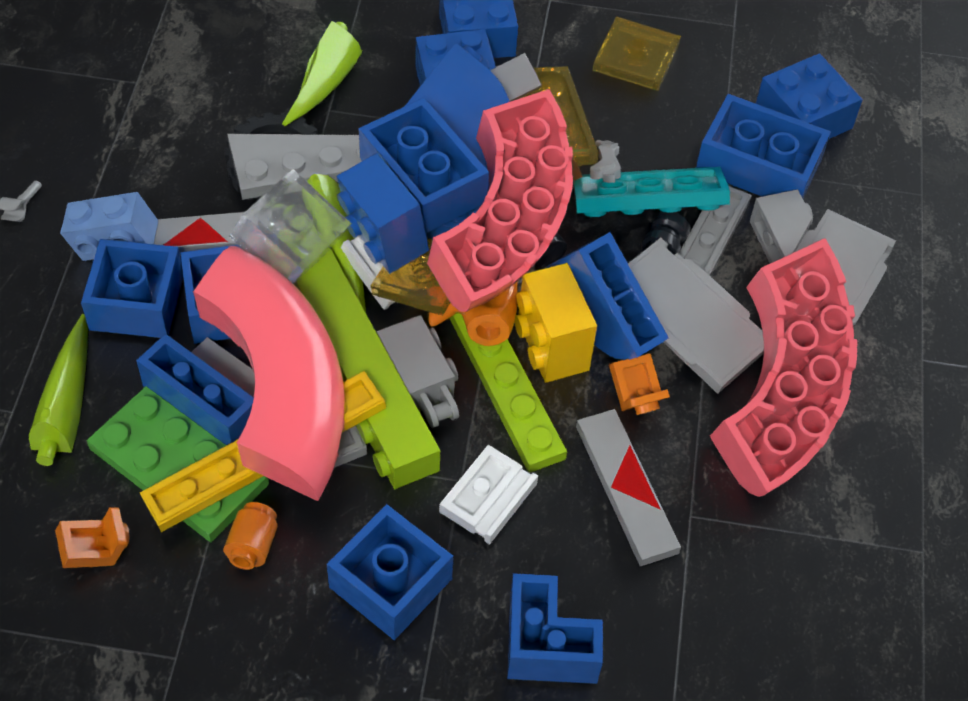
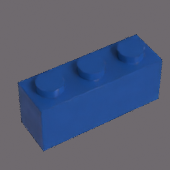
M167 334L161 337L136 360L143 387L147 386L223 444L228 445L239 439L250 416L254 397Z

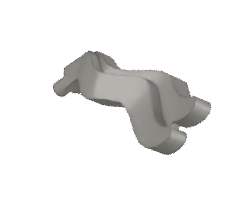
M596 140L595 146L599 148L600 161L590 167V178H603V182L614 183L616 179L621 177V167L616 158L619 154L618 143L609 140Z

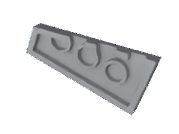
M228 134L229 147L242 200L304 189L305 183L313 174L327 175L338 182L337 175L362 162L360 160L359 135Z

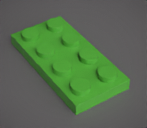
M147 386L86 440L91 451L142 490L155 485L226 446ZM263 476L188 517L183 522L211 543L235 519L237 512L243 509L245 504L252 502L269 485L268 478Z

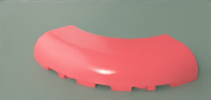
M550 89L483 110L476 140L482 149L487 163L489 191L476 213L473 212L463 222L449 231L433 237L427 262L446 297L461 312H467L489 302L519 281L545 253L556 236L566 214L573 185L571 163L573 150L572 147H569L566 122Z
M826 238L760 268L746 287L758 311L763 331L764 358L757 386L748 403L737 413L725 419L710 435V438L739 484L750 494L757 497L764 496L786 483L808 464L829 439V435L843 414L851 392L849 388L852 372L856 368L857 339H854L852 322L855 312L854 306L849 305L844 284L847 281Z
M230 246L214 261L193 293L200 318L224 332L238 347L241 346L255 374V391L251 413L237 441L242 465L319 501L338 458L342 430H344V385L337 353L325 326L300 290L280 271L261 258L240 247Z

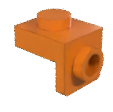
M651 353L631 360L626 359L614 362L609 365L622 411L635 408L636 415L658 410L660 409L658 401L670 397L668 389L661 391Z
M119 507L109 508L103 520L60 521L55 530L63 568L114 566L123 549L127 548L129 543V528L125 522H122Z

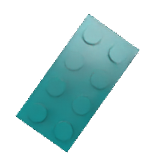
M721 167L621 172V177L616 179L614 183L603 182V178L591 179L590 174H584L582 178L573 181L577 213H584L585 216L589 217L603 216L606 212L622 211V213L627 215H636L643 213L644 209H659L662 212L673 213L681 211L682 207L716 210L720 208V205H730V189Z

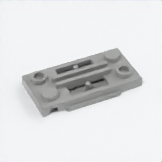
M827 209L815 230H808L796 251L826 238L847 281L844 287L849 305L854 306L855 317L852 319V322L855 325L887 270L885 262L892 252L896 240Z
M659 238L629 262L628 265L669 337L663 343L718 394L764 354L763 331L749 319V311L696 262L689 258L684 259L678 253L673 255L667 249L668 243Z

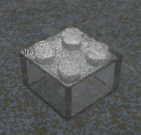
M292 169L241 216L229 237L242 249L261 258L295 284L337 243L352 223Z

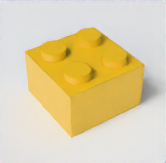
M568 263L523 275L521 292H517L516 295L519 314L516 315L514 323L519 337L526 338L529 345L528 356L533 369L540 370L545 383L589 371L597 324Z

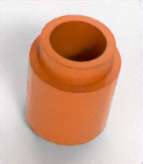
M249 502L244 505L243 509L237 512L223 549L225 555L234 566L249 570L262 566L265 563L278 528L276 522L277 514L271 507L258 502Z

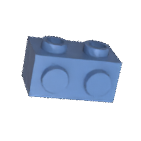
M138 192L68 203L60 234L82 261L94 260L100 239L154 244L158 219Z

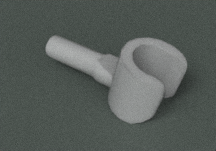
M34 181L17 199L2 197L0 199V210H4V213L1 216V220L23 221L26 215V205L42 187L41 183Z

